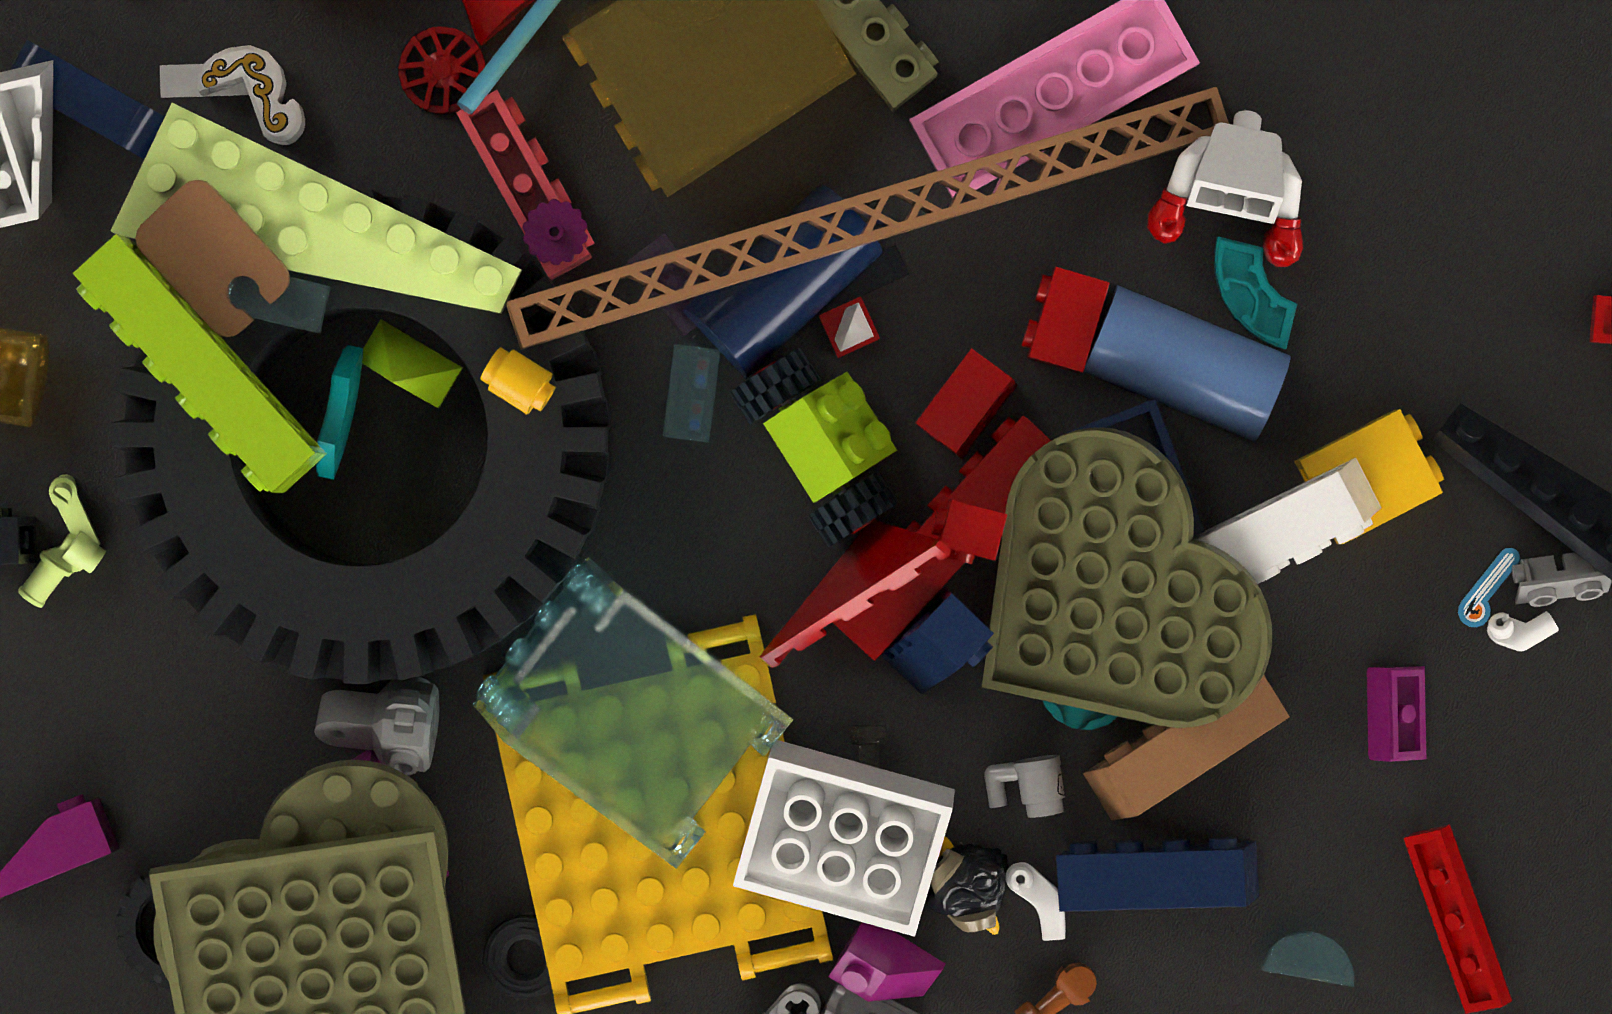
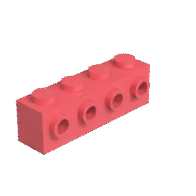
M495 90L484 98L472 115L464 112L462 109L456 112L524 235L523 223L528 221V212L536 210L537 204L540 202L548 204L552 199H557L560 203L565 201L572 203L560 180L557 178L550 182L541 167L549 161L537 139L533 138L527 141L518 125L526 120L513 97L504 101L499 91ZM587 228L585 233L588 235V239L582 244L583 251L580 254L574 255L571 262L562 261L559 265H553L550 261L546 263L539 261L551 280L592 258L587 248L595 243Z

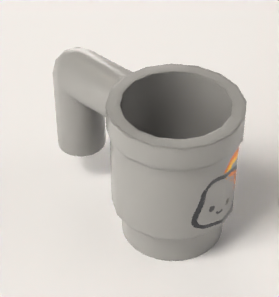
M1060 755L1038 756L1016 762L988 766L984 772L989 808L1007 806L1004 782L1018 780L1022 804L1026 805L1028 818L1044 817L1064 812L1062 799L1065 798L1060 767Z

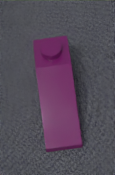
M81 794L56 804L60 813L47 818L0 871V898L120 849L99 797L86 802L84 795Z

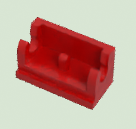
M971 348L916 421V424L956 456L963 459L1018 385L1012 377Z

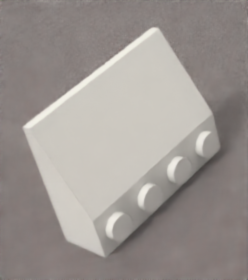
M773 739L733 886L915 937L952 813L955 789Z

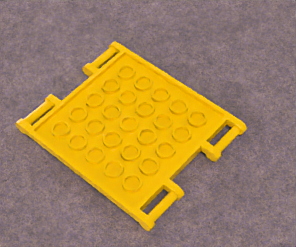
M756 614L744 616L743 622L680 635L679 631L665 634L673 671L583 690L575 655L560 657L561 662L506 675L498 676L497 672L483 675L484 687L489 701L557 1014H574L636 1000L637 1004L650 1002L651 995L644 967L645 964L730 945L735 947L742 981L756 978L755 973L816 959H819V963L833 961L823 911L733 886L773 739L785 742L769 668L759 657L764 651V645ZM748 640L749 654L687 667L685 653ZM565 680L568 694L507 708L505 706L503 694ZM812 927L814 941L751 955L748 941ZM627 968L630 970L632 982L569 995L567 985L569 981Z

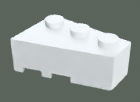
M53 60L0 72V228L37 220L52 203Z

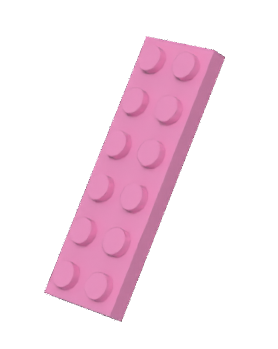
M1120 0L909 119V122L935 169L940 171L1094 124L1196 67L1200 62L1165 0ZM1026 156L1021 157L1016 167L1029 161L1030 158ZM1008 162L998 165L1005 169ZM978 170L969 187L977 190L997 179V177L984 170ZM964 175L955 177L954 179L961 182ZM946 187L953 199L956 192Z

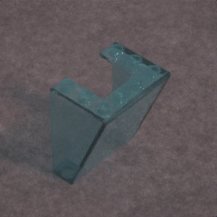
M588 557L583 564H577L571 569L563 582L564 588L556 599L548 601L540 608L534 619L535 625L524 639L519 638L511 645L505 656L506 662L495 676L490 675L482 682L477 690V699L473 705L507 745L677 869L706 832L694 819L697 812L750 745L765 757L794 719L771 699ZM773 723L771 729L765 734L766 730ZM685 836L684 840H683V841L681 842V844L677 847V845H678V843L680 842V840Z

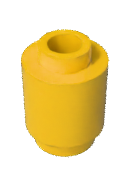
M502 347L494 353L480 377L481 381L489 385L488 391L525 414H529L533 408L542 411L556 388L549 383L553 375L551 372L513 349L508 352Z

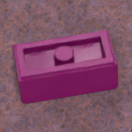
M1425 666L1367 668L1368 756L1370 760L1392 762L1426 759Z

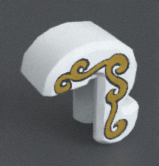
M251 45L232 47L214 54L204 63L197 77L198 92L202 96L245 82L263 136L267 140L280 145H290L296 142L303 134L305 128L303 109L294 99H290L286 104H282L286 89L284 71L267 51Z

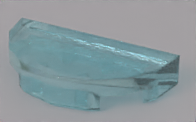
M1315 931L1294 932L1280 938L1267 951L1261 966L1262 971L1354 987V968L1346 951L1332 938Z

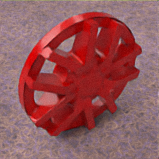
M437 26L423 30L411 38L400 56L398 74L403 91L416 106L434 114H451L461 110L457 103L450 105L451 88L464 94L467 88L457 83L461 74L476 79L486 66L481 49L469 35L456 28ZM437 34L453 35L455 38L444 50ZM431 36L437 52L428 55L420 42ZM463 40L470 49L457 59L452 52ZM416 47L424 61L407 63L411 51ZM474 55L478 63V73L462 67ZM423 69V78L408 82L406 70ZM428 84L424 101L419 99L411 90L412 88ZM435 88L444 90L443 106L431 105Z

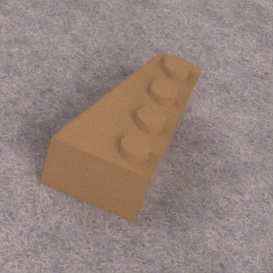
M1263 675L1252 694L1237 708L1218 720L1188 728H1173L1150 724L1142 730L1144 736L1131 744L1126 741L1116 746L1104 755L1105 760L1085 771L1083 775L1111 821L1139 816L1290 716L1265 675Z

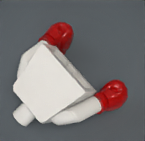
M1239 111L1234 115L1233 125L1223 122L1215 124L1211 136L1199 137L1179 155L1168 187L1163 188L1161 197L1148 213L1147 228L1156 240L1167 244L1175 242L1182 235L1186 223L1184 210L1187 202L1189 207L1272 224V227L1266 231L1263 237V250L1267 261L1275 267H1288L1299 260L1303 250V237L1300 228L1301 217L1298 216L1302 179L1289 155L1282 152L1281 138L1275 133L1260 130L1262 122L1260 115L1253 111Z

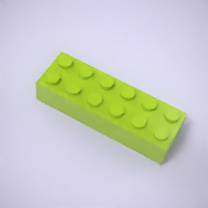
M115 234L73 272V275L82 283L76 288L82 298L93 309L97 310L99 308L104 313L107 311L113 317L114 321L109 324L113 332L127 346L133 345L137 349L139 347L147 355L142 361L144 366L161 383L164 381L168 384L172 383L180 391L175 397L176 401L193 419L199 417L201 420L205 419L210 424L213 430L208 433V436L226 455L231 453L234 456H239L246 464L241 472L258 491L261 492L264 489L266 492L285 493L327 454L221 336L206 324L141 253L137 244L132 239Z

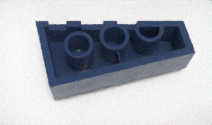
M1235 837L1208 839L1209 843L1190 844V839L1162 840V846L1144 847L1142 840H1127L1115 842V848L1097 849V842L1069 843V851L1056 855L1059 912L1246 907L1259 897L1256 841L1237 842Z

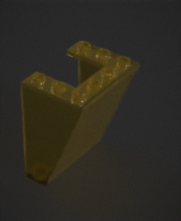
M600 0L566 20L564 24L569 32L561 36L579 67L588 63L596 75L597 80L590 83V86L603 108L605 109L613 104L622 121L615 124L614 127L628 150L635 146L638 148L640 154L634 157L633 160L652 191L661 187L667 197L856 75L814 0Z

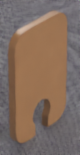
M193 180L184 184L147 218L137 230L136 244L141 253L206 324L220 336H235L254 321L245 309L236 307L229 299V285L235 278L247 276L256 281L260 294L269 304L275 302L289 287L290 275L283 262L207 181Z

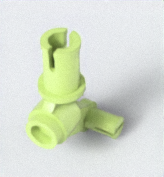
M69 474L60 475L51 482L49 495L52 503L57 506L70 533L60 546L43 550L39 554L42 560L23 586H20L18 589V593L25 600L39 608L44 606L45 601L64 576L70 577L72 573L82 569L91 573L106 553V550L99 546V538L78 495L75 479Z

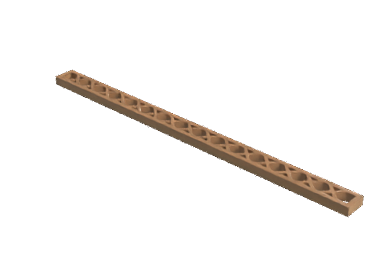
M1213 87L508 301L506 306L520 350L1189 146L1201 136H1211L1215 124L1220 122L1229 124L1218 89ZM1206 101L1214 126L1202 130L1186 121V118L1193 105ZM1180 109L1178 115L1171 113ZM1156 117L1172 126L1164 142L1159 143L1143 134L1150 118ZM1137 122L1135 128L1128 126ZM1113 130L1129 139L1122 155L1116 156L1100 147L1107 131ZM1180 131H1182L1183 133L1187 134V135L1178 137ZM1094 136L1092 142L1088 141L1085 138ZM1070 143L1086 152L1079 168L1072 169L1056 160L1064 144ZM1137 144H1139V145H1141L1142 147H1144V148L1135 150ZM1047 149H1051L1048 155L1041 152ZM1026 156L1043 165L1036 181L1028 182L1013 173L1021 157ZM1094 157L1101 160L1099 162L1092 163ZM1008 162L1005 169L998 165ZM984 170L999 178L991 195L986 196L969 187L976 171ZM1051 170L1058 173L1048 177ZM964 175L961 182L954 179L955 177ZM940 183L956 192L948 208L941 209L925 200L933 184ZM1007 183L1014 186V188L1004 190ZM921 188L918 195H915L912 192H910L912 190ZM896 196L912 205L905 221L898 223L881 214L889 197ZM963 197H966L971 200L968 202L961 203ZM876 202L873 209L866 205ZM851 209L868 218L860 235L853 236L837 227L844 211ZM920 210L927 213L925 215L917 217ZM832 215V217H831V219H830L829 222H827V221L821 219V218H824V217H827V216ZM808 223L824 232L816 248L809 250L792 241L799 225ZM876 223L883 226V228L873 230ZM788 228L785 236L777 233V231ZM762 236L779 245L771 262L763 263L747 254L755 238ZM831 236L839 240L828 244ZM744 242V243L742 244L740 250L737 249V248H735V247H733V246H731V245H735V244ZM715 250L735 259L728 274L722 277L702 268L709 253ZM787 250L794 253V255L784 257ZM699 255L695 264L687 260L689 258ZM742 263L750 267L748 269L739 271ZM674 264L690 273L682 289L674 291L657 282L664 266ZM654 269L650 277L642 274L643 272ZM626 277L645 286L637 303L630 305L612 296L619 279ZM697 277L706 281L693 285ZM609 283L605 291L596 287ZM583 291L600 300L591 317L582 318L566 309L574 293ZM652 291L660 294V296L648 299ZM563 297L559 305L550 301ZM537 305L554 314L545 331L529 335L521 309ZM606 305L615 308L614 310L602 313ZM561 318L570 322L557 327Z

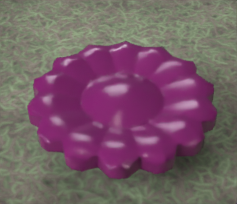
M552 199L548 204L540 202L537 204L536 210L528 212V221L523 223V230L525 231L523 241L529 245V253L538 256L539 261L542 263L550 261L553 265H559L562 261L571 262L574 255L580 254L583 251L582 244L588 239V235L585 233L587 222L581 219V211L573 209L571 203L567 201L560 203L557 199Z

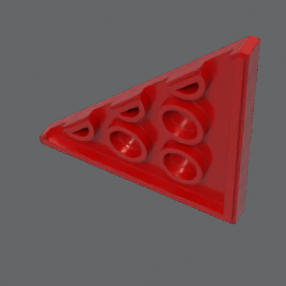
M877 520L873 521L863 529L759 657L771 668L779 666L793 647L798 651L807 648L827 634L824 629L825 626L835 623L840 619L849 621L873 605V600L870 597L884 592L888 588L891 591L897 590L921 574L918 566L934 556L939 560H944L950 555L951 550L939 539Z

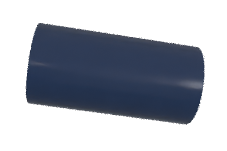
M820 184L785 217L843 199L827 186ZM850 209L844 211L837 227L856 236L861 234L866 223L855 211ZM832 215L827 216V217H824V218H821V219H823V220L829 222L830 219H831V217H832ZM808 223L799 225L792 241L809 250L817 247L824 232ZM788 228L777 231V233L785 236ZM831 236L828 244L839 240ZM762 237L749 249L747 254L763 263H768L773 260L779 245ZM879 241L871 242L698 295L682 311L739 373L747 379L883 253ZM787 250L784 257L794 255V253ZM742 263L739 271L748 269L750 267ZM731 266L727 270H725L719 277L727 275Z

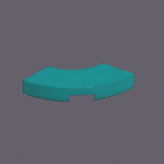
M1216 237L1214 272L1219 292L1226 307L1237 322L1251 335L1273 347L1286 350L1297 304L1281 297L1269 284L1262 266L1263 247Z
M347 345L343 349L332 374L328 406L317 439L319 446L327 453L316 464V472L319 477L334 480L345 450L360 384L363 348Z

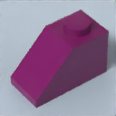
M860 922L846 942L828 977L868 1002L924 996L943 970L945 963L892 930Z

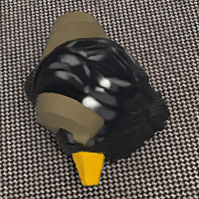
M944 836L931 880L932 887L928 890L925 900L927 906L939 914L948 916L964 932H977L987 929L993 935L998 934L1000 927L996 913L1004 898L1006 871L1009 868L1006 863L1007 855L1002 854L998 848H983L980 845L974 846L972 843L960 844L954 847L951 841Z

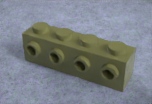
M803 0L892 112L896 111L936 79L938 73L933 66L938 63L937 58L922 40L916 45L904 31L909 26L908 22L893 4L886 8L880 0Z

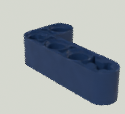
M26 40L10 70L53 60V108L145 160L165 116Z

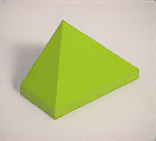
M380 319L363 348L362 364L437 408L441 406L463 367Z

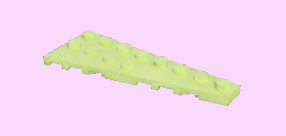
M171 103L111 229V232L136 239V233L140 225L177 190L189 181L203 180L211 184L283 262L288 271L502 314L522 272L521 269L174 103Z

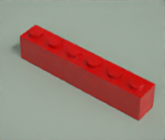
M1024 415L1016 422L1009 416L990 436L996 444L989 452L983 456L979 451H976L959 470L965 478L953 491L945 485L927 505L933 513L922 525L913 520L906 530L938 539L939 536L930 534L938 506L946 508L949 499L1005 514L1008 495L1017 473L1031 455L1052 440ZM934 556L918 566L921 570L919 576L895 591H891L888 588L884 592L870 597L873 600L872 606L849 621L840 619L833 624L875 661L959 570L964 562L950 558L939 560Z

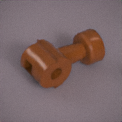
M1081 962L1072 963L1066 968L1061 966L1056 972L1055 986L1035 1006L1030 1001H1026L1014 1012L1016 1014H1056L1069 1004L1084 1005L1090 1002L1088 997L1096 989V977L1091 968Z

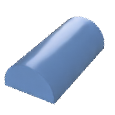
M1117 285L1090 349L1083 372L1150 400L1155 399L1156 402L1255 442L1275 405L1289 367L1291 356Z

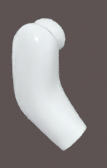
M1019 862L1011 865L1006 872V883L1012 891L1036 908L1041 924L1042 940L1065 939V912H1059L1058 888L1028 863Z

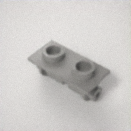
M1576 552L1562 555L1564 566L1562 571H1557L1554 555L1521 559L1520 564L1512 565L1514 583H1519L1515 603H1529L1534 607L1547 606L1561 598L1576 597L1577 600L1581 601L1596 599L1609 591L1612 580Z

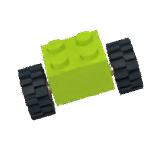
M798 348L777 362L774 361L753 374L749 380L733 389L730 395L749 425L782 405L779 408L780 412L763 423L813 503L831 492L833 496L839 495L808 515V518L828 548L850 533L854 534L876 520L877 516L899 503L879 471L846 490L850 486L848 481L896 452L897 449L891 441L888 429L877 419L866 402L862 388L853 381L848 372L836 377L798 401L796 399L790 401L821 380L803 350Z

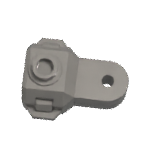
M412 677L405 681L392 679L378 694L345 690L328 691L322 695L314 731L315 735L322 742L332 746L374 750L381 764L390 766L405 775H412L417 771L425 772L430 768L438 731L440 713L438 688L435 684L430 683L424 678Z

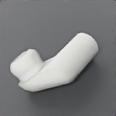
M1547 611L1527 623L1511 618L1507 613H1497L1490 618L1487 626L1488 635L1496 644L1516 651H1525L1559 631L1555 621Z

